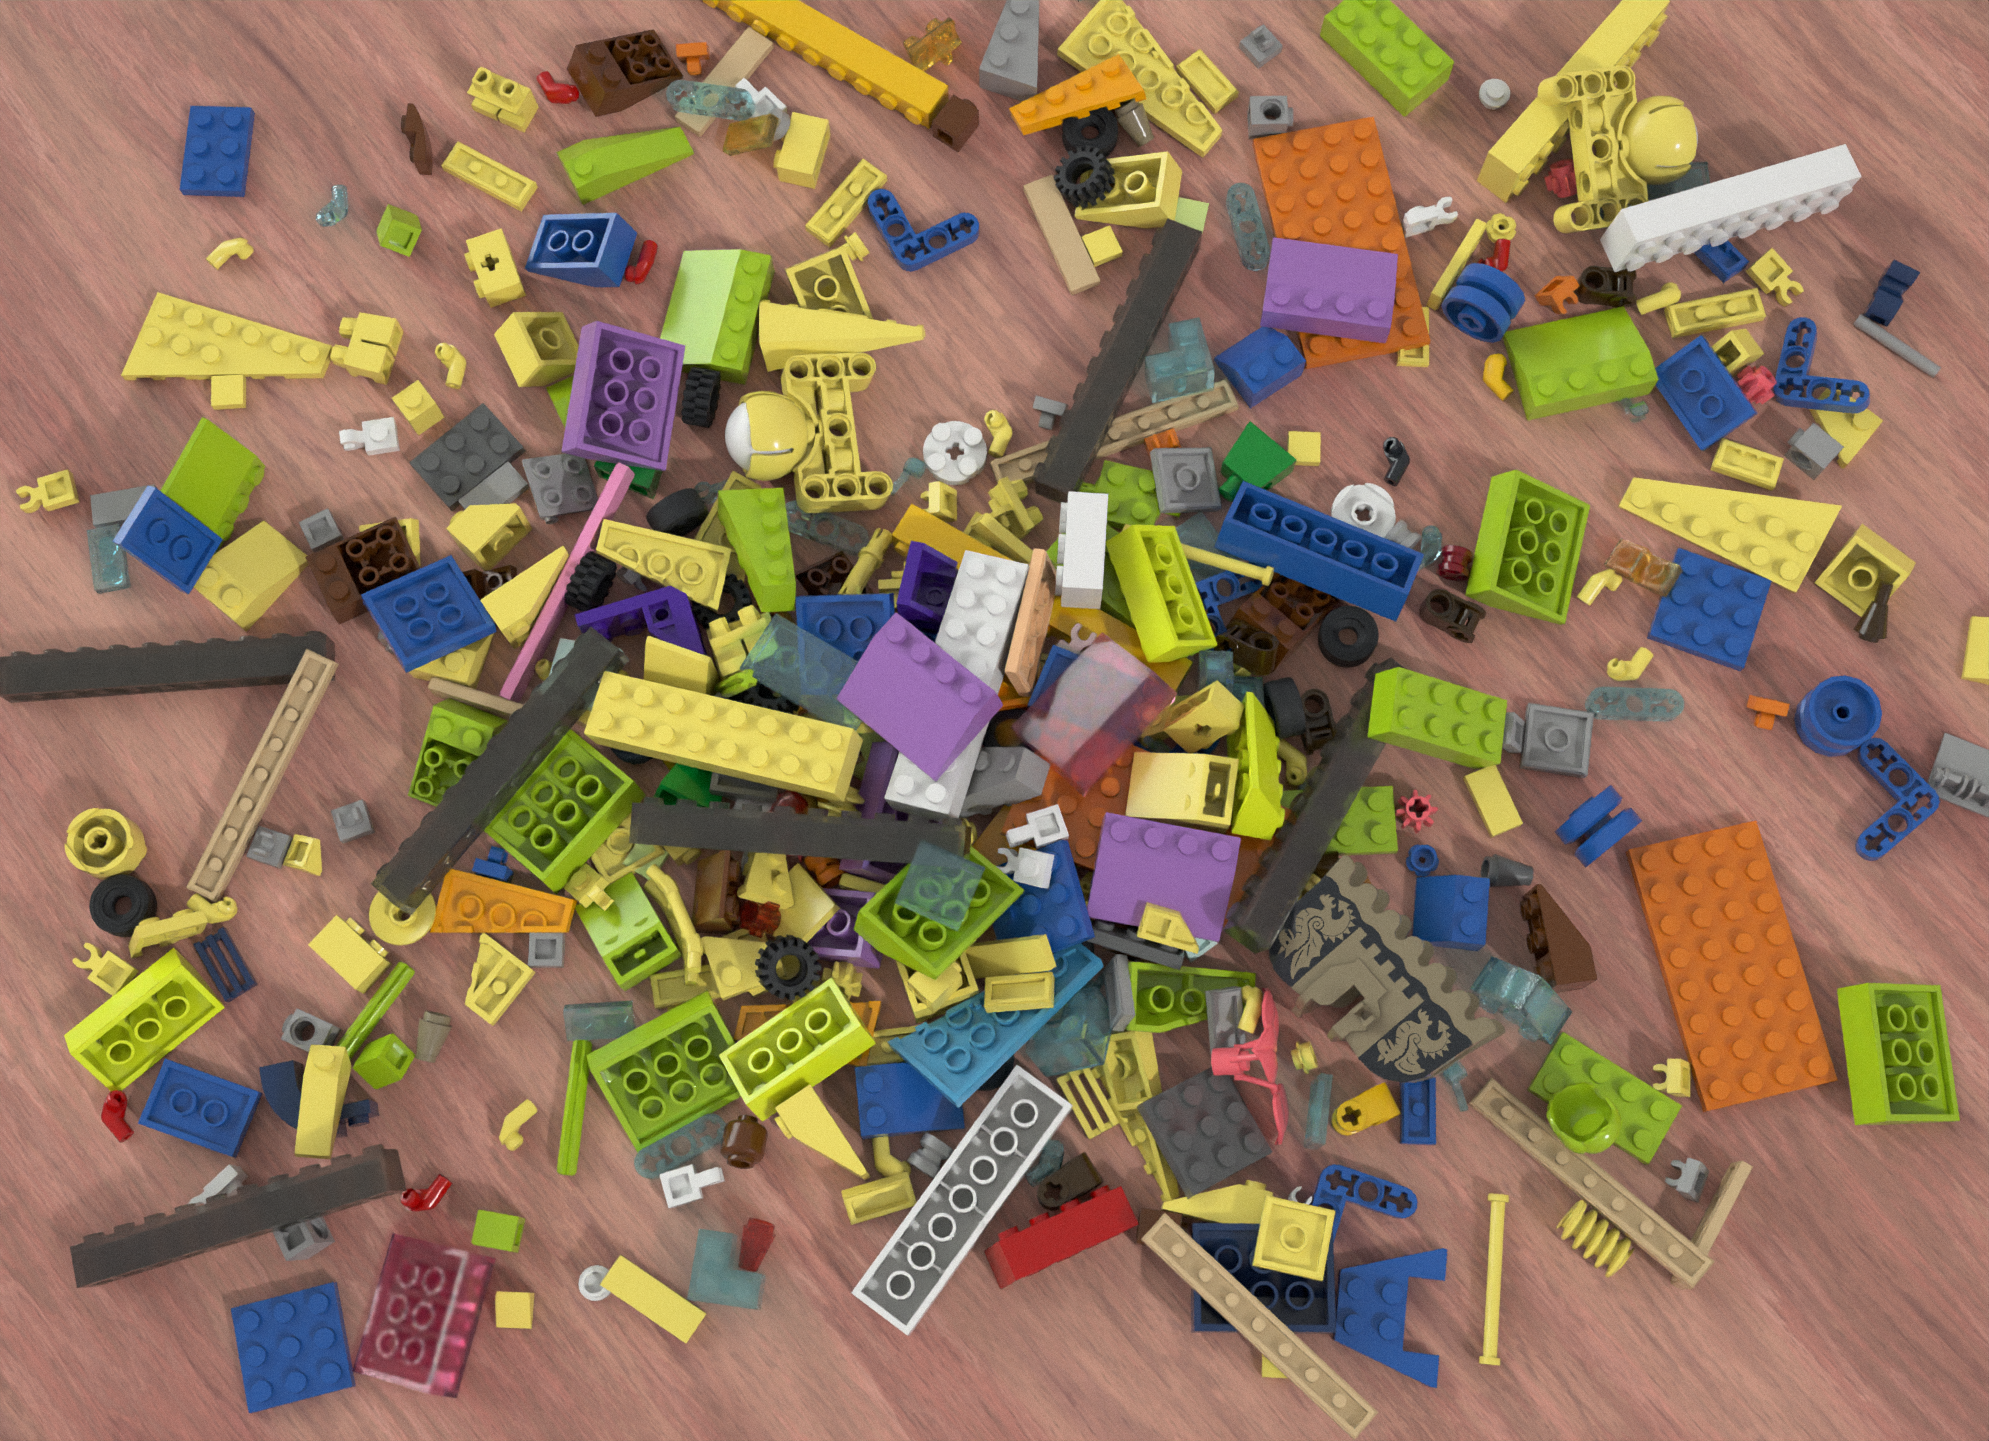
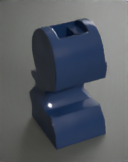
M1894 259L1880 277L1878 287L1873 291V297L1866 307L1863 316L1887 327L1904 301L1902 295L1912 286L1920 272Z

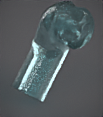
M334 185L331 187L332 201L316 213V221L320 226H333L348 215L346 186Z
M1429 525L1422 531L1420 553L1424 554L1418 572L1441 556L1443 538L1438 527L1434 525Z
M1049 1140L1041 1151L1038 1165L1025 1173L1026 1180L1033 1188L1062 1166L1064 1146L1060 1141Z

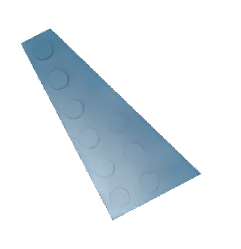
M1081 943L1054 953L1053 957L1056 967L1050 971H1042L1053 972L1055 977L1054 1008L987 1013L984 1008V990L948 1009L945 1016L930 1024L924 1022L915 1027V1032L902 1039L896 1037L887 1043L896 1054L959 1108L1104 967L1100 958Z

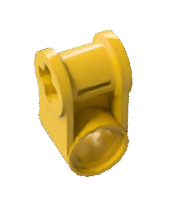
M1386 1082L1342 1103L1334 1110L1331 1123L1337 1133L1350 1136L1371 1126L1374 1127L1401 1113ZM1346 1113L1348 1115L1354 1114L1356 1120L1352 1123H1344L1342 1117Z

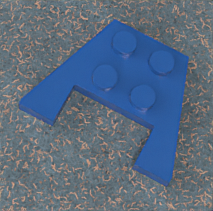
M1442 1248L1340 1269L1335 1311L1336 1332L1333 1334V1341L1382 1363L1428 1387L1437 1388L1439 1355L1403 1351L1408 1278L1445 1281L1448 1249Z

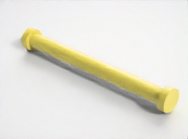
M1125 524L1123 530L1127 529L1132 525ZM1181 543L1187 559L1260 580L1262 585L1269 586L1271 583L1274 567H1259Z
M1489 1193L1488 1201L1491 1202L1484 1342L1483 1356H1479V1364L1500 1366V1358H1497L1504 1215L1505 1203H1509V1195Z

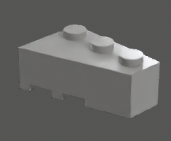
M1039 0L1006 1L979 68L980 88L1020 101L1037 95Z
M981 747L959 818H966L968 820L970 816L978 813L987 815L992 813V808L1005 804L1009 807L1012 804L1040 796L1051 764L1025 747Z

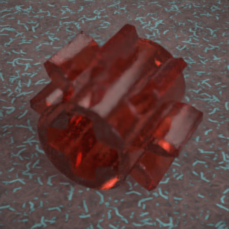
M748 900L740 910L741 928L748 930L749 935L760 939L764 933L773 935V932L779 927L781 922L779 911L781 906L771 901L761 904Z

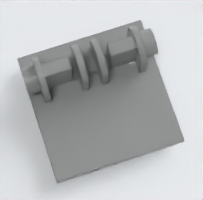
M559 454L522 460L539 516L542 520H545L546 524L556 523L558 521L557 516L592 511L598 497L585 458L570 454Z
M1944 733L1927 783L1936 791L1939 799L1988 818L1989 750Z

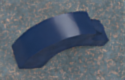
M291 1060L259 1067L262 1088L269 1105L284 1122L297 1129L304 1075L303 1064ZM367 1099L344 1104L336 1138L348 1137L346 1123H348L349 1127L362 1126L370 1123L369 1118L379 1116L378 1103Z

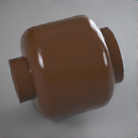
M740 1115L737 1120L726 1123L720 1153L727 1159V1164L740 1169L753 1168L754 1164L761 1162L764 1157L768 1131L763 1125L758 1123L756 1117Z

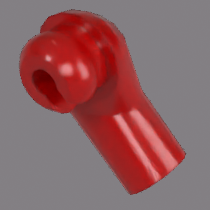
M548 71L542 72L536 77L539 86L551 103L570 104L578 100L579 90L575 85L555 83Z
M1498 239L1495 242L1493 256L1487 257L1486 260L1481 258L1477 263L1494 267L1501 272L1505 271L1508 267L1511 242L1507 239Z
M644 241L637 266L628 265L626 267L625 279L627 282H635L637 285L645 281L654 264L658 245L654 241Z
M113 1090L104 1100L101 1120L115 1138L122 1143L128 1140L134 1134V1131L124 1120L127 1108L126 1094L121 1090Z
M438 1174L427 1189H405L400 1196V1202L409 1211L432 1210L438 1205L453 1183L443 1175Z

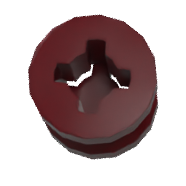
M1443 546L1441 550V557L1443 559L1442 563L1437 566V575L1450 581H1467L1469 577V570L1467 568L1468 564L1473 561V552L1461 546Z

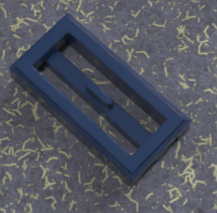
M222 927L217 930L216 934H210L205 937L206 940L195 943L194 947L222 997L229 1003L258 984L228 930ZM220 940H223L246 981L245 984H240L217 943ZM211 947L234 988L232 992L224 981L207 948Z

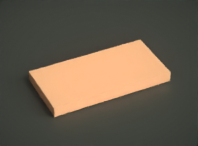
M1033 549L1005 667V673L1019 696L1031 697L1055 600L1056 569L1044 549Z

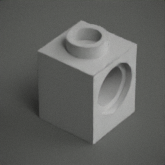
M1250 96L1247 109L1248 139L1287 133L1288 127L1293 126V108H1288L1287 96ZM1266 115H1272V116L1276 117L1277 119H1275V120H1270V119H1267L1265 116H1266Z
M1813 423L1806 431L1799 428L1787 443L1792 447L1784 456L1815 480L1844 446Z
M297 1008L294 1014H290L285 1020L282 1027L284 1034L281 1040L309 1052L311 1044L333 1046L342 1029ZM313 1024L315 1028L313 1037L308 1041H304L302 1038L304 1028Z

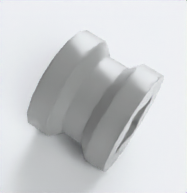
M1400 520L1384 538L1413 549L1422 536L1417 532H1411L1407 528V523Z

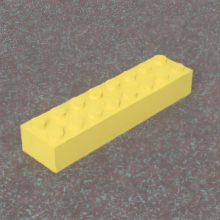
M1622 0L1557 75L1617 65H1626L1631 68L1641 56L1640 50L1644 45L1650 47L1660 33L1658 30L1668 17L1665 11L1670 1ZM1613 76V84L1614 86H1616L1617 81ZM1585 80V81H1584V87H1585L1586 91L1588 92V91H1589V86H1588L1587 81ZM1556 84L1555 90L1560 96V87ZM1537 96L1490 149L1477 182L1505 203L1513 194L1519 196L1529 184L1527 179L1531 174L1535 173L1538 175L1547 164V156L1551 151L1557 153L1566 142L1567 137L1565 136L1570 131L1567 105L1546 106L1542 104Z
M608 671L603 673L584 734L598 745L840 803L845 802L863 739L853 728Z

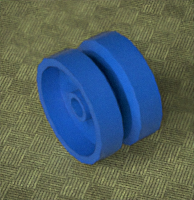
M1472 263L1465 267L1456 282V286L1451 288L1441 306L1444 315L1450 323L1461 332L1474 339L1494 343L1500 341L1511 324L1510 320L1514 319L1522 308L1525 296L1519 285L1507 274L1485 264Z
M1846 675L1830 677L1808 692L1797 705L1794 717L1796 732L1804 745L1815 753L1828 757L1844 756L1872 738L1880 727L1882 710L1880 700L1873 689L1860 679Z
M1612 785L1608 786L1595 798L1591 796L1569 815L1570 818L1555 831L1556 835L1565 845L1574 843L1582 835L1588 838L1576 849L1574 854L1585 868L1643 821L1632 808H1625L1614 818L1609 815L1622 801V796Z

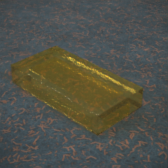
M769 113L730 123L722 151L729 156L772 146L779 118Z

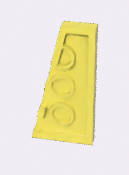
M603 519L596 553L664 587L672 586L686 593L688 599L718 613L732 548Z

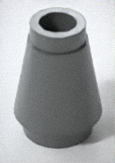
M1494 854L1492 857L1486 856L1483 859L1480 872L1481 878L1490 879V887L1530 886L1534 874L1532 866Z

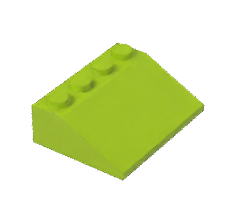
M742 249L683 252L660 339L685 345L681 372L689 373L692 367L719 371L723 381L746 385L759 335V303L761 300H768L775 273L771 255Z
M1624 306L1506 331L1502 337L1527 421L1648 395L1659 380L1650 351Z
M202 417L160 491L223 539L214 553L216 554L223 542L231 537L234 529L233 524L238 515L246 510L249 496L254 487L261 483L266 466L257 455L211 421Z
M1517 469L1492 476L1465 596L1489 607L1559 625L1565 624L1590 505Z
M566 725L479 819L476 825L557 894L571 879L573 874L585 864L642 801L646 794L634 780Z
M947 826L858 911L853 930L879 952L936 980L1023 894L1024 889Z
M1864 983L1838 988L1837 994L1855 1125H1895L1960 1121L1941 985Z
M708 990L586 1055L591 1073L637 1153L741 1097L719 1057V1054L736 1042Z

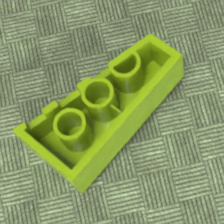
M783 488L718 490V519L727 531L729 543L734 547L738 555L740 567L744 569L748 577V584L761 612L795 611L796 581Z

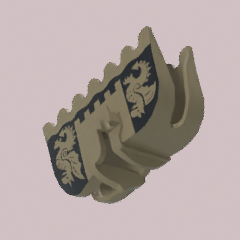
M1344 855L1311 890L1276 922L1269 937L1268 946L1269 958L1273 969L1288 986L1300 995L1295 1002V1007L1291 1010L1297 1019L1322 1005L1343 1008L1351 1004L1362 994L1365 999L1360 1001L1347 1015L1338 1021L1330 1029L1327 1037L1331 1042L1347 1041L1358 1059L1372 1073L1385 1080L1404 1083H1416L1436 1078L1473 1051L1504 1034L1505 1027L1496 1019H1489L1487 1017L1475 1019V1013L1480 1007L1478 996L1464 990L1452 992V987L1457 981L1456 971L1440 963L1429 965V961L1434 955L1433 945L1429 941L1421 940L1417 936L1407 938L1408 933L1412 929L1410 918L1406 915H1400L1394 910L1385 911L1390 902L1388 893L1383 889H1377L1372 884L1364 883L1368 876L1366 867L1360 862L1354 863L1349 856Z

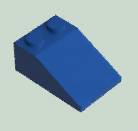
M618 213L543 215L524 269L531 273L591 287H620L637 232Z
M908 1063L855 1067L860 1131L863 1140L884 1136L894 1137L965 1129L963 1105L957 1108Z

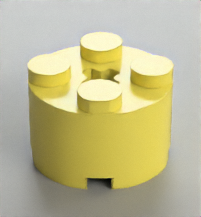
M88 809L75 817L67 830L68 837L67 844H65V852L70 862L78 869L101 880L114 875H129L136 869L147 853L144 836L139 826L112 809Z

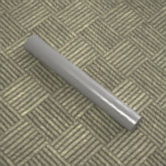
M1862 314L1853 323L1854 326L1932 378L1941 369L1940 366Z

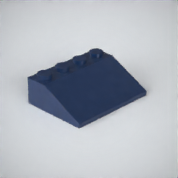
M1192 1223V1239L1294 1334H1332L1336 1332L1333 1227L1323 1281H1316L1252 1266L1260 1224ZM1191 1288V1333H1239Z

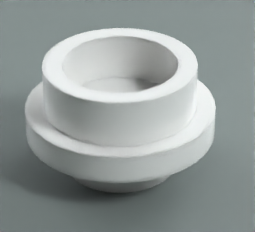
M1500 79L1485 81L1479 90L1481 103L1486 108L1492 110L1503 107L1510 98L1509 86Z
M599 1265L586 1268L580 1275L578 1283L581 1294L592 1301H600L609 1296L611 1292L600 1285L609 1270Z

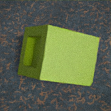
M390 204L387 205L376 230L380 246L410 257L422 231L416 214Z
M394 1033L369 1042L352 1068L374 1089H379L401 1080L416 1055Z
M478 1209L471 1243L477 1246L518 1253L526 1218Z

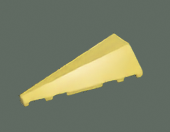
M766 299L761 300L759 303V343L768 372L783 369L787 360L795 355L866 352L920 341L926 336L924 325L920 324L910 326L898 324L896 320L887 319L886 321L868 319V316L822 308L819 310L799 308L797 304L781 305L770 303V300Z
M1125 1028L1124 1031H1112L1076 1042L1079 1051H1085L1094 1067L1091 1070L1094 1078H1100L1110 1096L1107 1102L1132 1147L1137 1146L1145 1159L1146 1164L1143 1166L1148 1175L1153 1174L1163 1192L1160 1196L1162 1202L1179 1197L1177 1179L1137 1109V1106L1162 1093L1152 1033L1126 1031Z

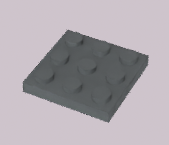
M1212 1067L1137 1106L1187 1199L1273 1152L1230 1075L1214 1076Z

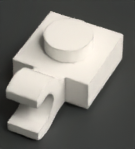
M745 78L735 85V88L738 90L736 95L741 101L746 103L743 106L744 112L759 127L762 126L764 118L771 110L780 108L787 113V106L768 88L764 87L758 92Z
M1444 197L1440 199L1436 207L1435 205L1425 208L1424 206H1417L1405 213L1401 224L1404 238L1434 230L1435 225L1453 223L1458 216L1457 211L1446 213L1443 208L1451 206L1452 198Z
M394 417L362 422L363 431L354 429L339 431L340 443L344 445L345 451L365 447L368 456L400 451L397 425Z
M1058 804L1026 814L1027 825L1008 830L1006 835L1010 848L1022 845L1033 839L1036 849L1059 840L1068 839L1069 837Z
M229 1164L203 1188L204 1192L189 1201L187 1207L195 1210L200 1204L204 1203L206 1205V1212L199 1220L204 1223L209 1222L217 1213L218 1201L229 1200L239 1193L243 1188L241 1183L249 1176L241 1167Z
M693 1164L660 1174L668 1208H674L702 1199L704 1197L701 1188L725 1181L722 1168L715 1167L697 1173Z

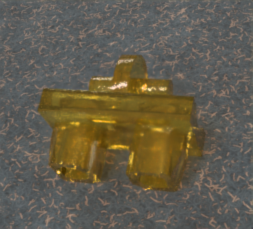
M950 17L944 21L934 18L927 23L925 28L926 35L920 39L917 36H910L903 42L906 54L909 56L913 66L926 71L938 61H941L946 66L953 62L951 52L962 44L961 39L957 35L954 20Z

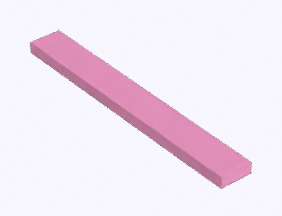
M619 462L615 465L500 691V696L507 700L519 703L535 673L536 663L542 659L569 606L565 603V593L568 591L566 590L567 584L571 582L570 577L575 573V567L577 564L580 565V560L582 557H585L586 553L591 551L596 553L603 519L612 521L635 476L628 466Z

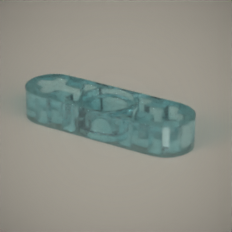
M676 80L666 90L667 100L672 108L678 112L744 121L754 114L756 108L751 94L742 88ZM682 91H685L689 97H682L681 101H678L675 95H681ZM711 93L717 94L719 100L715 106L706 107L703 105L705 96ZM741 99H744L746 106L743 105L740 107V110H737L734 104H739Z
M1236 183L1229 188L1227 193L1226 206L1242 264L1249 270L1259 271L1268 264L1270 256L1269 243L1253 188L1246 183ZM1237 194H1241V197L1244 199L1246 198L1245 211L1241 212L1239 200H1235ZM1249 220L1255 223L1257 229L1252 233H1245L1240 229L1239 224ZM1255 241L1256 252L1261 254L1259 260H1255V257L1250 255L1252 249L1251 242Z
M796 500L785 504L788 528L792 533L837 551H843L850 556H858L860 550L869 543L867 530L859 524L829 512L806 513L799 508ZM797 510L801 511L802 518L811 521L810 530H807V522L801 519H797L795 523H792L789 514H795ZM822 521H829L835 526L834 531L828 536H822L816 531L817 525ZM840 527H844L843 533L845 536L853 538L855 534H859L862 543H855L854 547L850 546L849 539L840 535Z
M1598 687L1586 698L1585 708L1587 712H1593V718L1666 722L1674 720L1683 711L1684 699L1679 692L1673 689ZM1603 696L1604 702H1615L1617 696H1620L1618 705H1607L1604 710H1601L1599 704H1594V701ZM1636 696L1640 698L1643 703L1642 711H1630L1626 706L1627 697ZM1665 698H1668L1669 704L1675 705L1669 712H1666V707L1655 706L1651 710L1652 713L1649 712L1651 704H1660Z
M716 1114L703 1115L643 1148L637 1153L634 1160L637 1173L647 1179H657L660 1177V1174L672 1171L721 1144L726 1125L725 1120ZM708 1121H711L714 1125L719 1123L718 1136L714 1139L710 1135L700 1138L699 1140L704 1145L698 1148L695 1137L689 1131L695 1128L696 1134H700L707 1129L706 1123ZM678 1137H687L691 1143L690 1151L685 1156H676L672 1151V1143ZM665 1145V1151L673 1162L668 1165L667 1160L664 1158L655 1164L656 1171L652 1172L648 1168L643 1170L642 1165L646 1163L645 1156L649 1154L651 1157L656 1158L662 1155L663 1152L659 1148Z

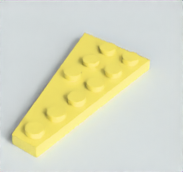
M1100 0L1058 48L1057 55L1080 72H1083L1119 54L1144 89L1146 100L1139 101V103H1143L1148 120L1204 158L1220 139L1223 130L1203 103L1198 102L1189 90L1190 86L1184 78L1181 79L1175 71L1173 63L1150 32L1144 29L1136 19L1132 8L1129 5L1127 6L1123 0Z
M157 292L121 376L125 380H136L137 378L165 380L166 377H185L186 380L211 379V376L243 374L245 377H252V379H265V376H284L285 379L324 378L331 361L330 355L333 347L329 344Z
M1634 477L1623 495L1618 508L1757 576L1772 580V583L1792 593H1796L1842 506Z

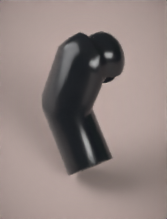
M1389 437L1383 443L1384 453L1390 464L1384 481L1396 487L1410 464V458L1404 444L1396 437Z

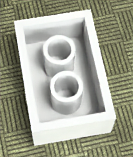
M1068 491V503L1061 502L1059 533L1066 534H1059L1057 564H1062L1063 566H1057L1055 596H1061V607L1100 609L1108 494Z

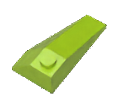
M681 127L586 139L556 152L582 205L694 155Z
M1128 962L1135 1016L1127 1025L1126 1031L1162 1033L1207 1020L1205 991L1238 986L1242 989L1246 985L1254 988L1256 973L1181 966L1180 970L1162 964ZM1242 1002L1243 1010H1244L1246 1003H1243V1002Z

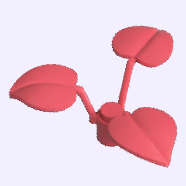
M1262 988L1264 992L1262 1002L1264 1031L1259 1039L1244 1044H1234V1047L1213 1048L1211 1064L1214 1076L1234 1075L1235 1080L1247 1081L1270 1089L1273 1096V1113L1278 1131L1275 1145H1281L1288 1124L1289 1106L1284 1085L1282 1083L1275 1084L1278 1071L1276 1052L1279 1036V1016L1270 989ZM1252 1048L1251 1051L1254 1054H1249V1051L1247 1049ZM1260 1060L1268 1081L1244 1074V1071L1250 1070V1061Z

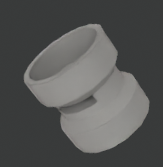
M925 1132L920 1139L922 1148L912 1152L907 1162L934 1179L941 1170V1159H949L954 1150L936 1137Z

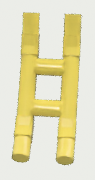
M653 864L646 871V874L651 879L646 882L643 888L661 906L682 952L685 970L684 984L696 986L698 984V972L701 971L702 940L700 935L696 933L680 896V889L676 881L669 874H665L656 864Z

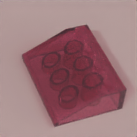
M1102 632L1011 726V729L1039 756L1050 763V766L1084 797L1170 707L1178 693L1154 671Z
M392 1233L352 1371L427 1394L457 1398L496 1258Z

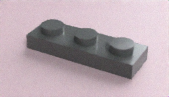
M1090 919L1095 938L1087 940L1088 942L1180 970L1185 950L1137 937V928L1129 927L1125 930L1115 927L1114 922Z

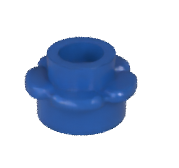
M1417 844L1408 851L1409 856L1406 858V865L1417 876H1428L1431 871L1437 869L1439 859L1433 847ZM1423 857L1425 863H1420L1419 858Z

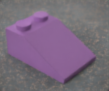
M823 888L840 909L807 943L814 948L813 950L818 954L819 960L834 963L836 961L848 962L853 964V966L880 969L883 953L876 950L853 930L858 911L877 893Z

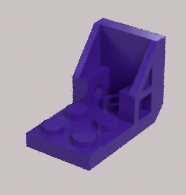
M911 541L896 603L898 614L918 630L938 634L959 571L958 562L925 543Z
M672 586L574 614L578 628L587 643L605 645L612 642L614 637L624 634L626 636H635L642 633L644 628L648 627L650 635L654 638L707 656L697 619L688 596Z

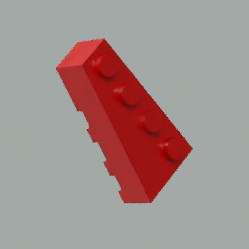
M1109 1185L1103 1186L1089 1193L1092 1198L1089 1201L1080 1204L1078 1198L1059 1207L1062 1212L1050 1218L1048 1212H1045L1029 1220L1031 1227L1019 1232L1018 1227L1014 1226L999 1233L1000 1241L984 1250V1253L1000 1289L1139 1225L1122 1187L1110 1190Z

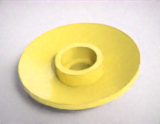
M397 880L387 884L375 895L369 909V921L374 933L384 942L397 946L412 944L424 937L432 927L436 916V904L432 894L425 886L413 880ZM410 910L411 916L403 921L401 919L403 912Z

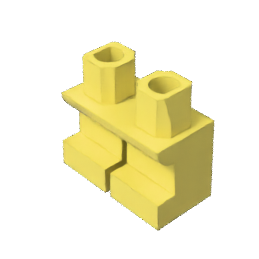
M478 68L472 79L473 83L467 94L475 97L471 104L473 110L496 121L499 119L501 123L525 133L539 108L531 89L511 79L495 74L486 68Z
M359 312L358 318L343 317L339 333L343 338L351 339L349 347L335 344L330 359L335 365L346 368L353 377L360 375L372 378L376 383L387 385L395 361L394 357L397 355L404 331L396 318Z
M754 605L747 606L738 611L743 626L731 631L725 617L709 623L713 638L709 641L724 680L748 668L753 670L743 644H746L753 664L759 662L761 667L764 666V660H770V664H772L776 660L784 659L765 617L761 618Z

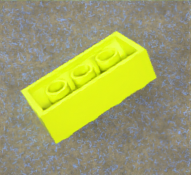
M1132 525L1105 542L1109 551L1110 561L1114 565L1120 582L1121 592L1126 599L1131 620L1135 625L1142 651L1148 663L1170 662L1217 646L1175 526Z
M1246 691L1242 701L1244 709L1240 719L1241 725L1236 732L1227 736L1228 758L1239 759L1231 815V832L1271 841L1276 828L1282 827L1285 817V809L1280 806L1283 784L1279 783L1278 778L1281 771V760L1277 759L1280 739L1278 736H1275V723L1254 693Z
M172 948L67 1032L64 1037L69 1053L110 1091H122L225 1007L198 971L175 948Z
M831 977L719 1054V1057L745 1104L763 1122L777 1112L775 1107L808 1085L814 1087L875 1045L876 1042L860 1016Z

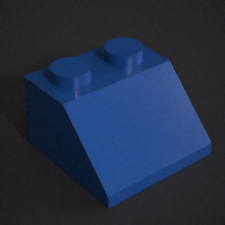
M1263 326L1214 357L1216 364L1250 409L1300 377L1306 362L1288 336L1273 328Z
M1463 875L1417 877L1412 936L1429 941L1435 947L1479 951L1486 944L1490 879Z

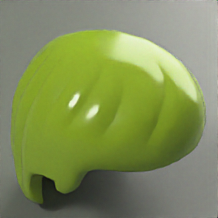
M1580 1082L1564 1087L1553 1095L1547 1105L1546 1116L1551 1128L1560 1142L1574 1153H1601L1611 1147L1620 1134L1621 1117L1616 1106L1608 1096L1603 1095L1590 1082Z

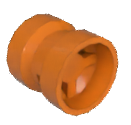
M819 848L807 856L804 863L808 870L813 871L817 876V883L822 888L829 889L839 884L842 874L848 872L839 869L841 863L837 859L838 853H831Z

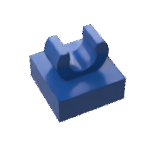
M494 846L490 848L487 861L476 858L472 868L476 875L511 883L514 872L508 866H505L509 853L505 852V849Z

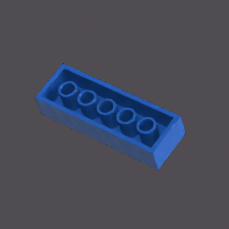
M1245 481L1242 482L1231 504L1214 548L1260 567H1274V572L1395 622L1409 595L1424 554Z

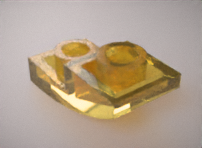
M1620 538L1604 563L1606 568L1615 570L1616 574L1663 597H1667L1683 571L1680 565L1652 555L1648 548Z

